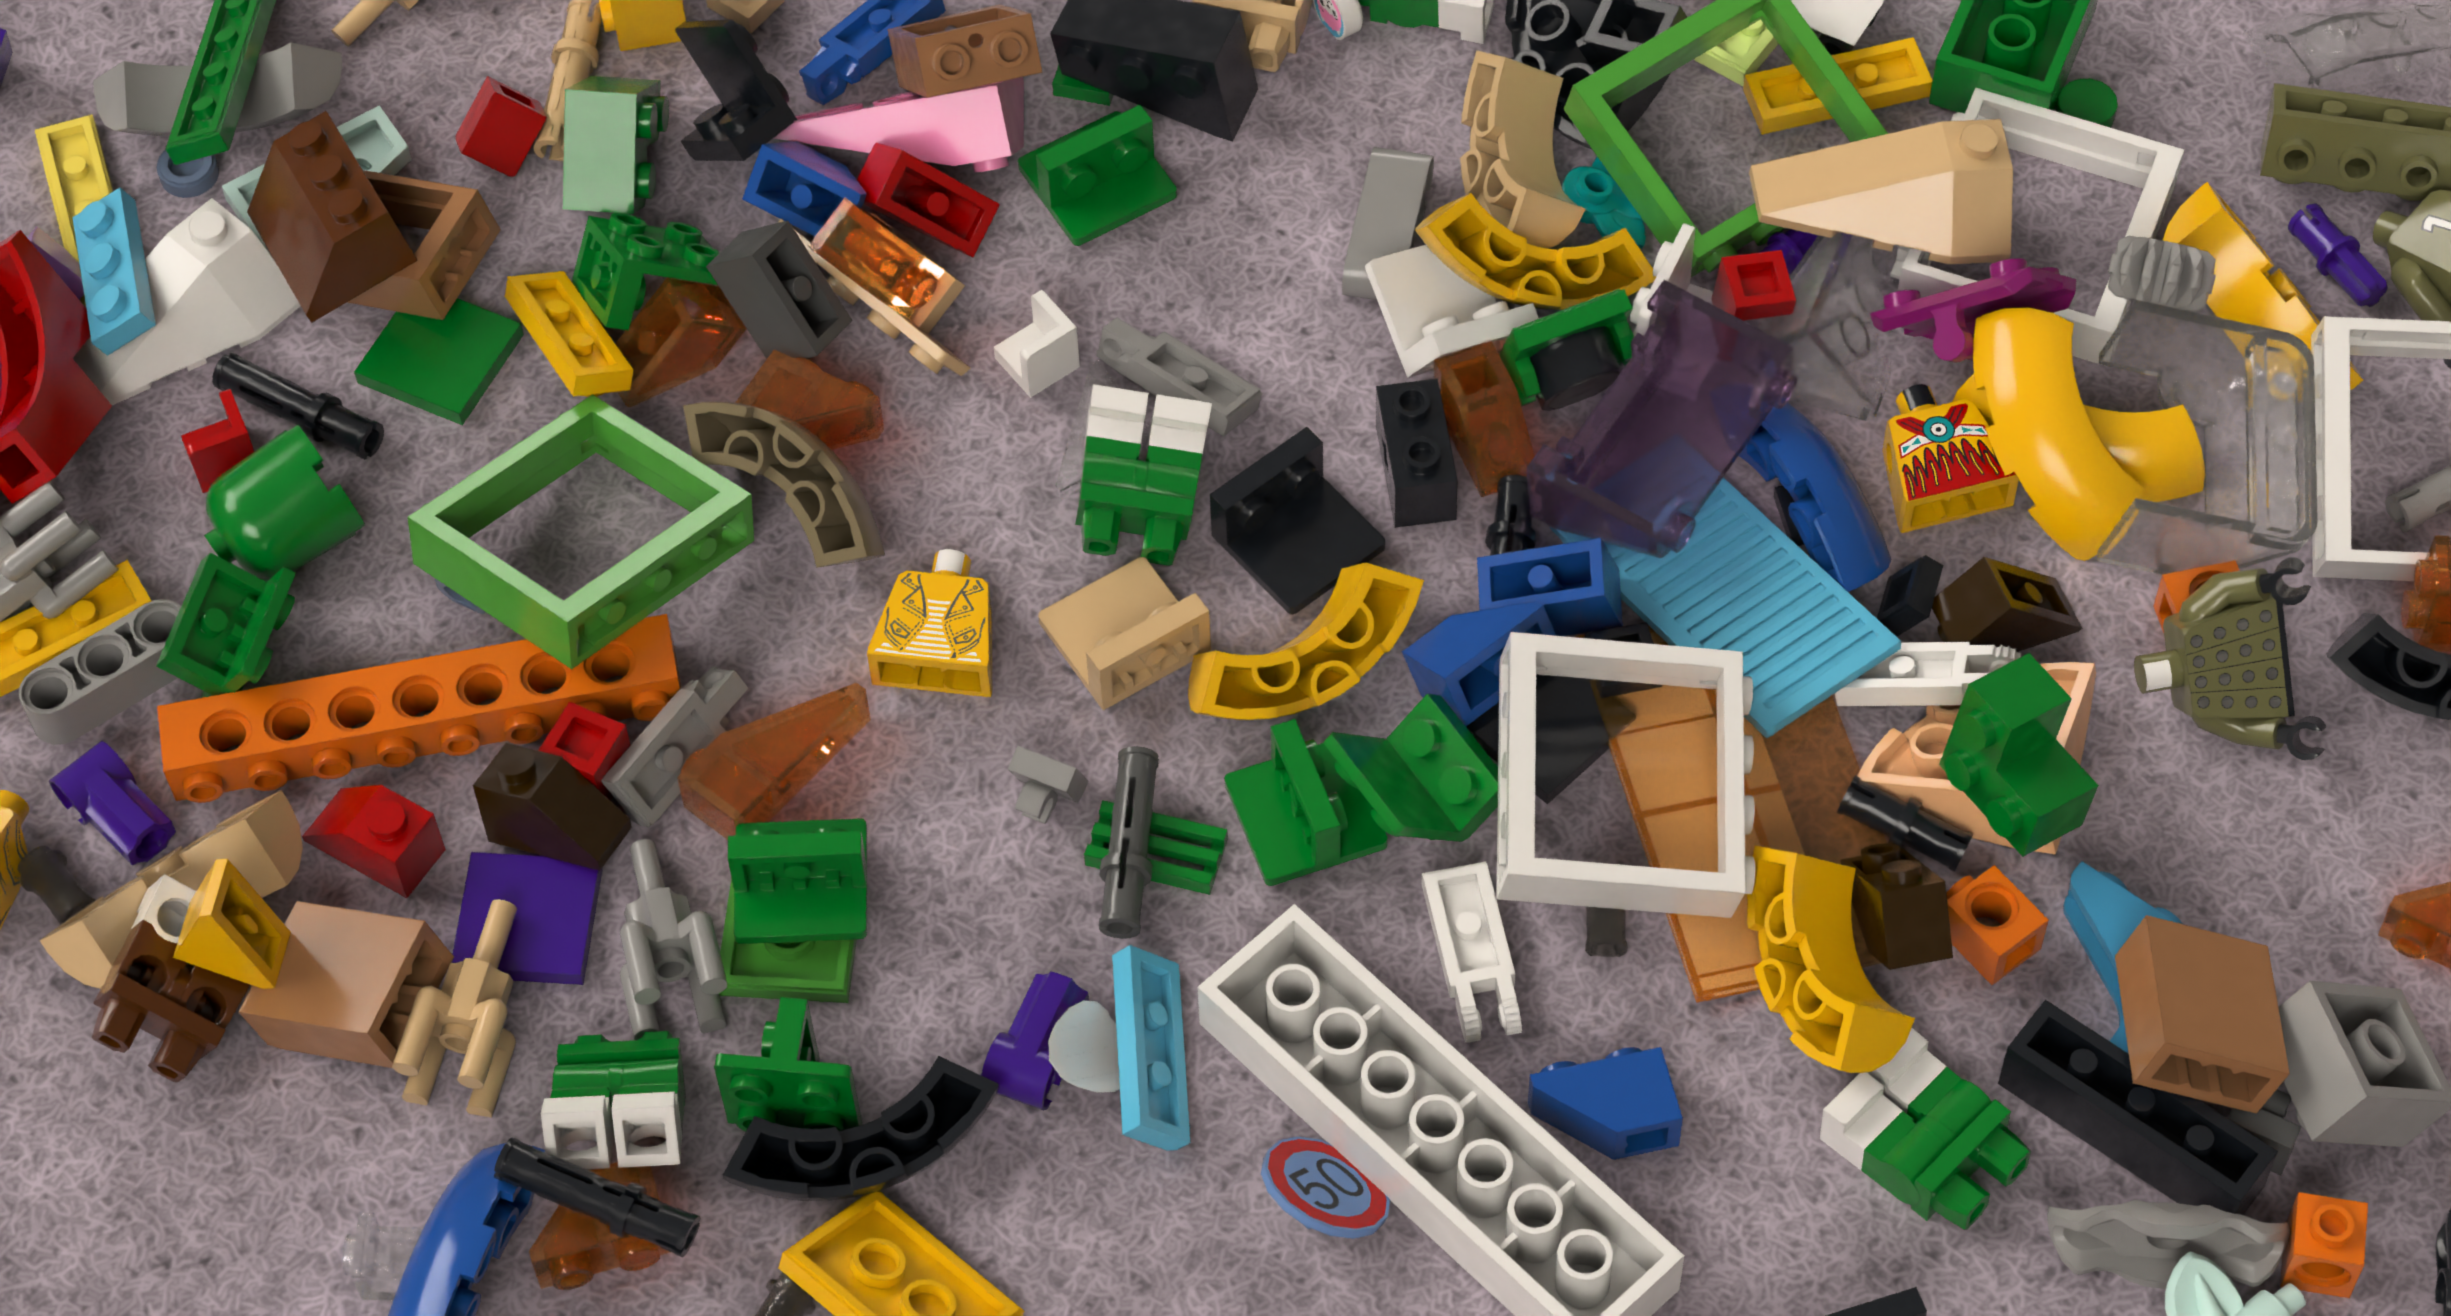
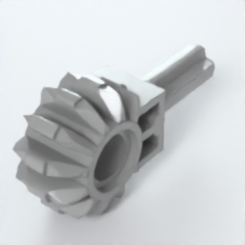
M2127 236L2119 239L2115 254L2111 256L2108 269L2110 274L2108 289L2116 297L2167 309L2197 312L2205 308L2208 296L2212 294L2216 276L2214 275L2216 259L2208 251L2191 246L2146 237Z

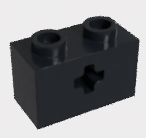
M1438 378L1376 386V430L1394 527L1456 520L1458 480Z

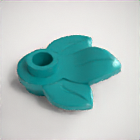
M1597 157L1591 167L1582 166L1572 169L1566 175L1562 183V189L1574 203L1586 209L1579 222L1594 224L1602 237L1626 228L1639 249H1642L1646 241L1644 221L1600 159ZM1665 183V185L1668 187V189L1670 190V192H1671V193L1673 194V196L1676 198V196L1674 195L1673 191H1672V190L1669 188V186Z

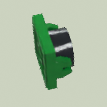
M1625 289L1614 290L1513 328L1491 369L1500 388L1508 385L1521 407L1535 402L1537 398L1542 410L1551 411L1595 396L1620 381L1627 371L1625 367L1633 365V358L1639 355L1633 332L1627 321L1633 307Z

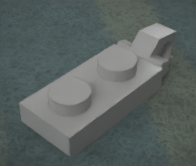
M1115 318L1103 327L1097 357L1122 376L1143 387L1154 396L1158 394L1212 403L1208 428L1220 435H1227L1258 410L1262 392H1260L1258 387L1168 333L1162 332L1157 337L1147 336L1119 318Z
M711 667L699 680H690L682 689L680 688L603 777L601 782L633 822L643 827L649 828L651 825L653 826L730 736L725 730L729 723L725 715L748 690L747 685L735 670L731 669L730 671Z

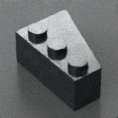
M1068 0L1050 33L1061 74L1232 142L1258 91L1241 13L1237 10L1180 0Z

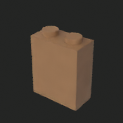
M296 901L285 922V926L291 931L275 988L262 989L251 985L239 1013L267 1045L289 1051L392 1068L418 991L425 986L439 988L454 956L424 920Z
M2146 915L2115 955L2133 1084L2257 1114L2290 1074L2268 946Z

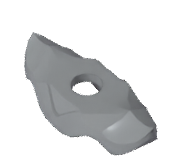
M2133 1200L2118 1205H2101L2082 1210L2049 1206L2047 1213L2048 1228L2052 1242L2062 1262L2074 1274L2082 1275L2094 1271H2108L2130 1282L2160 1289H2166L2172 1270L2180 1258L2189 1251L2203 1255L2215 1262L2228 1274L2232 1281L2257 1287L2273 1274L2283 1257L2290 1235L2288 1222H2260L2244 1215L2225 1212L2210 1205L2194 1206L2172 1202Z

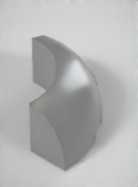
M290 42L274 51L259 55L235 133L259 129L291 120L329 101L340 85L342 53ZM123 61L93 80L97 112L104 125L119 132L170 136L193 66L151 65Z

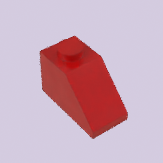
M876 142L857 178V181L867 193L864 205L972 258L975 256L1000 206L994 200L911 154Z
M383 785L341 788L302 836L303 841L405 898L410 896L446 850L434 813Z

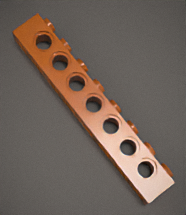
M662 614L644 618L573 669H570L527 639L159 705L157 706L163 772L176 801L187 799L192 802L205 803L218 799L223 792L245 788L271 791L284 786L289 780L317 776L322 779H337L347 775L351 769L377 764L391 768L402 767L413 762L416 757L442 752L452 756H462L474 752L481 745L509 741L514 744L532 743L540 739L543 734L551 731L569 702L616 721L634 717L642 721H652L681 688L668 615ZM614 676H624L614 682H604ZM554 687L560 688V689H558L557 691L552 692V693H548V694H543V693H542L544 690L549 689V688H554ZM487 699H497L487 705H478ZM432 710L428 715L414 717L422 711ZM369 722L363 727L351 729L352 726L358 723ZM305 733L298 739L287 740L293 735ZM240 745L235 750L223 752L225 749L231 746Z

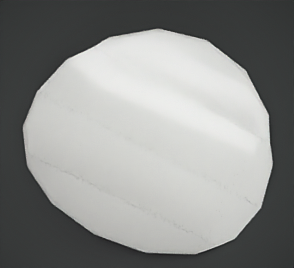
M1083 1000L1069 1007L1056 1022L1048 1041L1050 1063L1061 1078L1078 1088L1097 1093L1119 1090L1116 1023L1110 1017L1109 1012L1097 1001Z

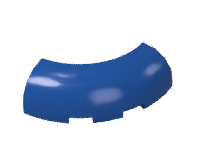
M1744 386L1712 395L1731 451L1749 463L1766 482L1778 478L1780 483L1790 493L1794 502L1790 503L1788 507L1789 516L1796 526L1810 558L1847 592L1874 580L1889 568L1892 560L1877 520L1860 486L1834 446L1808 418L1782 398L1764 390Z
M506 1143L481 1150L464 1164L450 1181L434 1207L414 1247L388 1316L476 1315L481 1302V1294L471 1290L473 1283L477 1284L483 1278L492 1257L500 1259L510 1238L528 1214L534 1197V1193L494 1178L497 1159ZM532 1146L533 1148L545 1153L544 1149Z

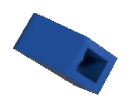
M1636 1047L1622 1048L1610 1053L1605 1059L1576 1064L1572 1061H1561L1546 1066L1539 1073L1530 1074L1528 1106L1531 1115L1613 1160L1679 1146L1683 1117L1661 1047L1644 1051Z

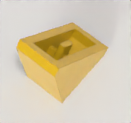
M217 859L189 903L173 958L262 989H271L276 986L291 931L229 859Z

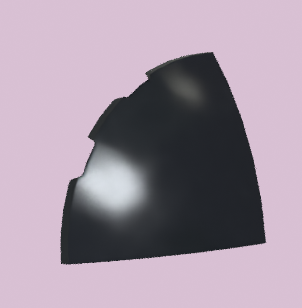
M1507 0L1505 23L1512 33L1514 57L1509 59L1564 78L1556 106L1554 129L1568 139L1592 149L1564 111L1572 86L1686 19L1687 16L1681 6L1659 0ZM1670 74L1611 108L1627 132L1647 110Z

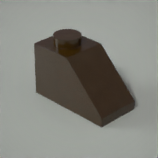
M1987 557L1980 559L1936 595L1932 605V610L1940 623L1937 631L1943 642H1970V645H1995L1996 647L2001 645L2004 647L2010 646V648H2016V651L2019 652L2077 633L2083 629L2056 578Z
M505 743L473 784L487 839L491 843L600 871L632 828L630 818L560 756Z

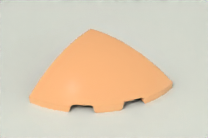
M2042 663L2040 665L2072 698L2056 740L2080 765L2096 678L2095 663ZM1961 705L1927 706L1924 718L1912 725L1904 733L1895 728L1890 729L1865 760L1858 774V777L1861 778L1860 780L1908 803L1910 797L1921 802L1920 810L1965 832L1972 833L1973 839L2014 848L2006 838L2001 837L1992 829L1987 817L1970 798L1951 784L1945 771L1939 765ZM2061 837L2035 850V852L2056 854Z

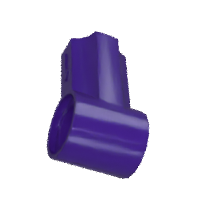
M100 741L49 780L53 792L67 810L74 806L81 815L78 821L82 825L90 822L132 866L140 862L147 863L167 847L171 837L176 833L172 821L137 786V782L127 765L103 741Z
M1052 971L1044 975L1036 974L1008 1033L1000 1032L994 1039L986 1056L981 1076L1000 1085V1089L997 1092L998 1095L1043 1111L1049 1108L1052 1101L1046 1099L1051 1086L1052 1084L1059 1086L1062 1080L1049 1061L1048 1041L1056 1022L1069 1007L1083 1000L1089 1001L1088 992L1080 988L1072 978Z

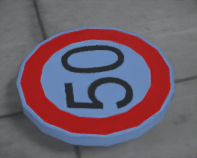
M1293 1137L1279 1140L1266 1152L1263 1158L1261 1176L1267 1192L1283 1211L1301 1222L1307 1229L1312 1228L1329 1236L1355 1239L1373 1235L1385 1223L1389 1212V1197L1328 1142L1319 1139Z

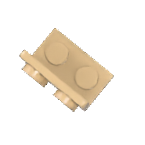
M1139 557L1041 610L1038 614L1041 627L1103 711L1193 661L1194 655L1211 651L1208 608L1196 593L1178 602L1144 557Z

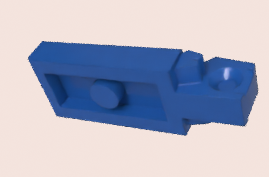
M867 0L819 39L820 50L811 62L799 70L807 97L825 105L843 94L847 83L854 84L859 82L861 77L864 78L892 55L887 29L938 18L946 11L943 0Z

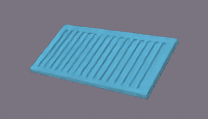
M1681 438L1549 523L1550 529L1564 544L1596 538L1603 540L1619 568L1621 599L1644 622H1647L1668 645L1742 651L1743 676H1750L1753 680L1752 706L1750 713L1744 715V717L1766 739L1901 649L1900 639Z

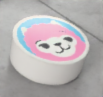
M1313 0L1319 20L1337 40H1342L1361 30L1363 14L1358 0Z

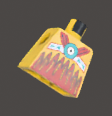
M1924 384L1908 387L1897 396L1896 404L1901 415L1893 416L1887 421L1882 452L1897 525L1901 533L2014 505L2019 479L2015 472L2005 476L1985 428L1990 426L1974 402L1962 399L1937 405L1931 388Z

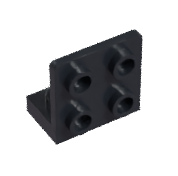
M732 19L687 21L675 29L682 43L722 103L711 107L699 115L693 122L696 129L681 140L682 145L694 160L745 161L758 151L762 144L768 143L797 120L787 104L789 102L787 90L774 75L767 73L755 54L758 51L757 44L745 27Z
M1305 427L1210 494L1211 536L1287 613L1292 615L1298 613L1333 588L1337 583L1342 568L1365 562L1368 563L1385 550V538L1323 478V442L1308 427Z

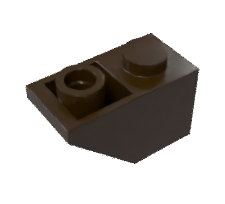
M1896 844L1870 845L1861 849V856L1840 860L1841 865L1856 868L1851 902L1868 952L1887 969L1892 970L1953 958L1946 884L1942 878Z

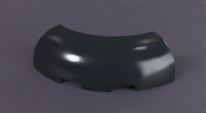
M2363 613L2341 634L2326 653L2327 658L2346 676L2386 702L2414 713L2451 720V655L2432 650L2410 640L2391 627L2379 614Z
M938 1056L929 1072L912 1091L893 1106L882 1111L880 1118L861 1126L838 1131L836 1127L805 1129L772 1123L754 1116L726 1167L723 1178L729 1183L752 1192L798 1201H832L859 1197L884 1190L924 1171L948 1154L980 1120L1000 1089V1085Z

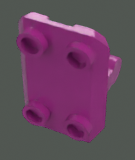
M2006 259L1992 263L1989 266L1991 278L1921 298L1920 292L1917 290L1892 292L1883 297L1884 309L1869 314L1874 327L1882 332L1904 328L1905 335L1913 337L1923 336L1932 339L1935 354L1944 361L1958 363L1965 359L1973 361V337L1976 318L2003 308H2033L2051 313L2068 309L2076 292V279L2060 275L2058 268L2028 267L2027 260Z

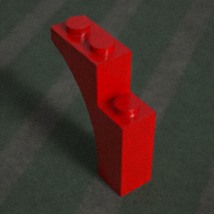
M21 230L0 242V361L2 382L0 394V490L12 504L56 478L112 407L110 402L73 360V357L90 338L86 307Z

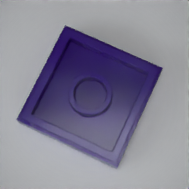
M471 852L452 953L454 958L451 963L461 962L465 958L473 959L493 900L500 899L514 904L517 907V912L498 970L509 974L513 981L584 985L603 869L598 871L545 856Z

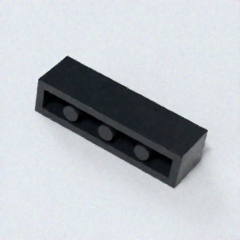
M2046 999L2007 1047L1998 1081L2000 1086L2176 1203L2194 1206L2210 1205L2225 1212L2244 1215L2265 1187L2278 1153L2277 1150L2198 1099L2133 1084L2129 1054Z

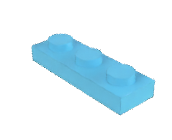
M120 187L99 201L90 203L82 212L72 217L91 343L107 356L156 325L136 201Z
M1129 945L1112 955L1122 1135L1166 1151L1178 1150L1191 1143L1179 964Z

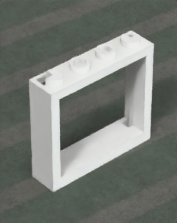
M1975 88L1965 114L1960 112L1953 114L1951 121L2001 119L2009 149L2143 188L2125 237L2156 238L2176 186L2184 149L1979 88ZM1903 246L1898 247L1896 261L1890 273V277L1899 279L1898 291L1917 290L1920 292L1921 298L1977 282L1970 278L1930 267L1932 262L1928 260L1930 252ZM2109 280L2095 317L2071 309L2054 313L2074 323L2072 356L2104 366L2108 365L2132 302L2116 297L2108 289Z
M2324 316L2311 335L2313 577L2451 583V554L2352 549L2350 355L2451 359V322Z
M1510 632L1499 663L1496 899L1732 918L1744 895L1752 894L1755 883L1754 857L1745 856V835H1750L1753 828L1755 803L1753 796L1745 795L1744 774H1750L1754 757L1753 737L1744 735V715H1748L1751 710L1753 680L1750 676H1743L1742 651ZM1536 674L1716 689L1718 872L1535 858Z

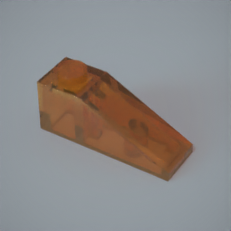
M854 683L720 734L706 749L701 748L695 751L686 760L680 775L677 777L684 808L727 840L728 836L736 835V826L740 823L769 822L871 720L866 689L858 683Z

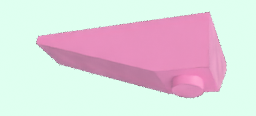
M1023 77L929 98H920L918 94L910 91L874 101L872 107L863 108L862 103H854L795 116L797 120L773 139L798 141L800 143L870 153L876 142L901 149L924 162L950 166L972 163L974 172L995 170L1008 166L1007 157L1014 155L1024 147Z

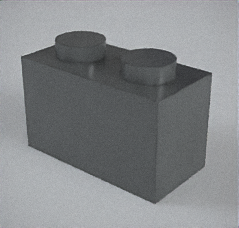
M788 220L742 231L706 266L771 366L818 356L853 321Z

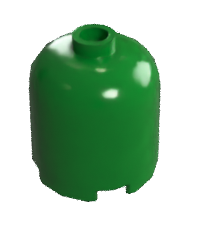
M296 425L289 431H283L223 473L211 484L206 495V512L214 529L205 534V538L218 557L230 563L236 560L245 571L262 580H269L283 567L294 572L356 535L355 532L365 526L363 519L341 485L338 484L328 490L316 473L324 467L322 464L324 460L299 425Z

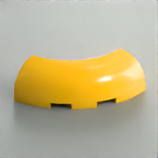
M2206 182L2179 207L2167 225L2163 241L2208 251L2216 259L2214 267L2215 281L2212 294H2209L2206 304L2241 347L2268 389L2284 400L2311 404V335L2320 321L2310 310L2311 305L2281 268H2278L2270 275L2268 271L2274 267L2270 257L2255 240L2256 237L2215 189ZM2350 360V390H2352L2364 380Z
M1472 193L1439 207L1415 229L1427 247L1463 280L1487 294L1520 306L1533 303L1534 307L1538 309L1564 310L1617 289H1625L1627 296L1639 291L1641 287L1648 286L1656 279V276H1653L1652 266L1626 228L1604 236L1585 246L1563 247L1561 249L1541 248L1527 244L1526 238L1499 223L1480 205Z
M2003 308L1986 313L1976 318L1973 369L1976 390H1986L1994 425L1985 428L1993 451L2005 476L2015 472L2025 491L2035 505L2030 507L2028 512L2041 528L2072 557L2083 561L2089 560L2108 548L2125 530L2138 509L2144 487L2123 470L2111 456L2094 430L2086 413L2073 367L2072 335L2074 323L2054 313L2033 308Z
M1973 373L1957 390L1952 402L1962 399L1974 402L1989 426H1992L1994 423L1987 401L1986 390H1976ZM2083 404L2094 430L2108 452L2123 470L2144 487L2139 503L2172 500L2203 491L2205 466L2202 448L2194 424L2183 404L2150 412H2118Z
M1366 562L1342 568L1330 599L1311 625L1287 644L1262 655L1230 654L1217 650L1194 655L1188 688L1190 710L1197 714L1220 719L1262 720L1292 715L1320 706L1334 699L1360 682V678L1377 663L1382 655L1393 648L1414 611L1424 580Z
M1754 845L1752 856L1755 860V883L1752 894H1747L1748 929L1758 931L1762 962L1754 967V971L1769 1011L1779 1013L1793 1033L1789 1038L1792 1043L1807 1056L1823 1065L1844 1072L1863 1073L1872 1072L1887 1064L1906 1043L1915 1017L1903 1014L1886 1003L1874 990L1860 964L1853 938L1851 920L1852 889L1856 868L1798 853Z

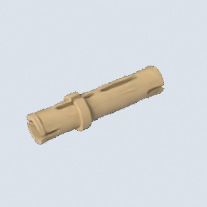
M572 0L569 2L562 38L553 46L551 59L555 67L544 108L547 119L533 147L534 153L541 159L546 154L547 145H552L549 160L563 161L565 89L588 78L589 73L591 74L598 65L600 56L596 49L602 16L600 5L596 3L593 7L592 16L587 17L592 0Z

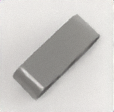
M1373 147L1346 254L1342 279V295L1377 300L1365 270V265L1372 259L1414 248V237L1419 238L1415 229L1423 221L1427 206L1425 191H1430L1434 156Z
M166 599L146 603L34 669L24 677L19 686L18 697L35 735L43 742L52 745L66 744L76 740L176 680L177 677L156 667V664L166 641L163 643L159 642L168 638L181 606L176 602ZM116 671L110 675L104 676L106 673ZM56 704H60L59 706H57V707H55V708L49 709L51 706H54V705H56Z

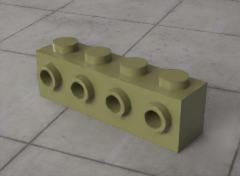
M2274 83L2261 144L2260 176L2273 177L2287 184L2310 182L2332 185L2342 191L2353 193L2364 190L2390 193L2410 201L2423 200L2431 192L2437 190L2451 191V107Z

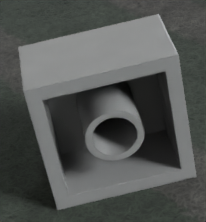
M2309 981L2279 1006L2290 1072L2283 1082L2296 1107L2297 1119L2308 1132L2312 1141L2404 1147L2451 1109V1087L2401 989Z

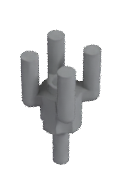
M51 481L37 488L0 516V622L19 614L31 604L43 613V617L48 619L56 618L119 570L112 558L102 550L53 587L49 578L101 539L100 534L87 519L78 524L67 511L63 512L23 544L15 538L65 500L61 492Z
M650 839L638 840L630 846V854L640 897L632 903L626 904L624 911L626 923L620 930L626 963L620 970V979L634 1040L641 1038L645 1032L660 1031L653 1004L661 997L658 981L673 982L688 977L700 1031L704 1034L724 1029L726 1021L719 993L727 988V980L712 919L704 911L691 913L687 896L676 894L669 887H665L654 841Z

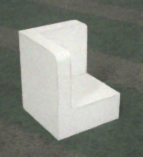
M1043 290L1031 296L1033 323L994 346L995 359L1030 398L1080 367L1077 327Z

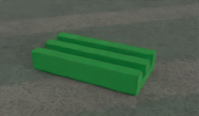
M1102 800L1099 809L1098 823L1095 822L1091 833V844H1087L1084 853L1086 866L1100 869L1101 859L1108 855L1109 849L1104 847L1106 843H1110L1114 805L1112 802ZM1153 812L1150 834L1210 847V849L1149 835L1148 854L1204 866L1203 871L1147 858L1153 865L1151 881L1210 895L1228 841L1227 829Z

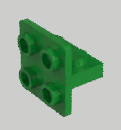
M1141 105L1123 113L1114 111L1018 159L1019 171L1075 246H1081L1177 197L1175 184L1154 157L1153 122Z
M210 552L199 564L156 667L203 690L200 698L242 691L245 683L248 681L254 684L257 683L267 669L273 655V650L266 646L273 629L277 631L281 628L294 605L295 597L288 594V591L296 573L283 567L266 582Z
M1295 719L1270 726L1271 760L1230 772L1224 777L1225 788L1263 880L1268 886H1274L1387 848L1388 837L1386 832L1372 818L1370 811L1373 807L1359 789L1349 785L1340 777L1334 767L1336 759L1324 743L1317 745L1314 739L1304 741Z
M864 819L740 823L736 826V835L728 836V863L734 888V937L738 944L864 939L867 936V824Z
M780 997L776 1022L766 1021L761 1046L762 1057L723 1053L716 1055L714 1070L728 1123L736 1124L738 1128L745 1132L754 1116L772 1123L805 1129L836 1127L838 1131L861 1126L863 1123L852 1067L847 1064L819 1062L820 1057L807 999Z

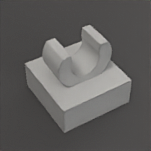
M1018 745L1008 767V770L1019 781L1025 783L1017 799L1015 809L1023 812V816L1046 824L1055 808L1058 796L1078 803L1088 784V780L1077 768Z

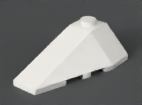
M211 198L168 232L145 259L156 325L108 356L91 343L90 336L73 357V360L110 404L115 405L150 389L152 382L186 367L188 371L207 363L206 358L239 344L242 348L260 340L301 305L275 260L255 233Z

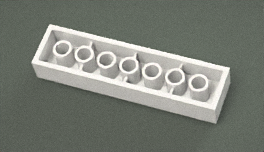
M1295 904L1197 987L1200 1025L1326 1142L1332 1145L1388 1196L1394 1205L1514 1316H1652L1679 1291L1684 1255Z

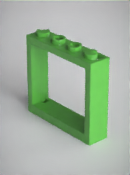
M1716 0L1572 86L1564 111L1661 246L1664 241L1674 243L1683 223L1693 227L1696 226L1611 108L1760 19L1850 142L1888 134L1791 0ZM1755 203L1703 235L1696 228L1691 277L1705 269L1708 273L1717 268L1719 269L1722 257L1738 255L1737 250L1753 240L1757 246L1764 245L1771 235L1776 232L1781 233L1785 228L1759 222Z
M593 394L408 516L414 565L570 669L575 668L754 541L751 493ZM596 452L691 512L565 600L560 599L469 539Z

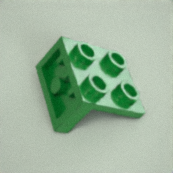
M612 213L610 219L588 216L571 282L605 327L629 331L634 311H638L644 302L646 292L644 274L718 285L706 266L720 252L706 241L700 229L689 224L669 222L666 228L646 225L644 220L625 213Z
M1426 694L1387 738L1332 732L1323 741L1326 748L1336 759L1334 767L1337 773L1349 785L1360 790L1373 807L1370 813L1374 821L1380 828L1392 836L1462 842L1468 839L1498 807L1497 765L1441 695Z

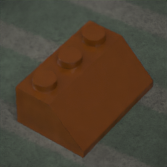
M327 111L322 112L309 121L298 124L290 132L273 141L247 213L311 323L418 261Z

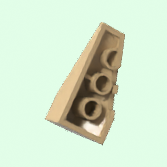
M2001 119L1941 121L1754 164L1750 167L1749 176L1758 220L1761 223L1832 238L1840 232L1872 239L1873 248L1891 252L1894 245L1930 252L1928 260L1944 264L1995 263L2010 259L2013 166Z

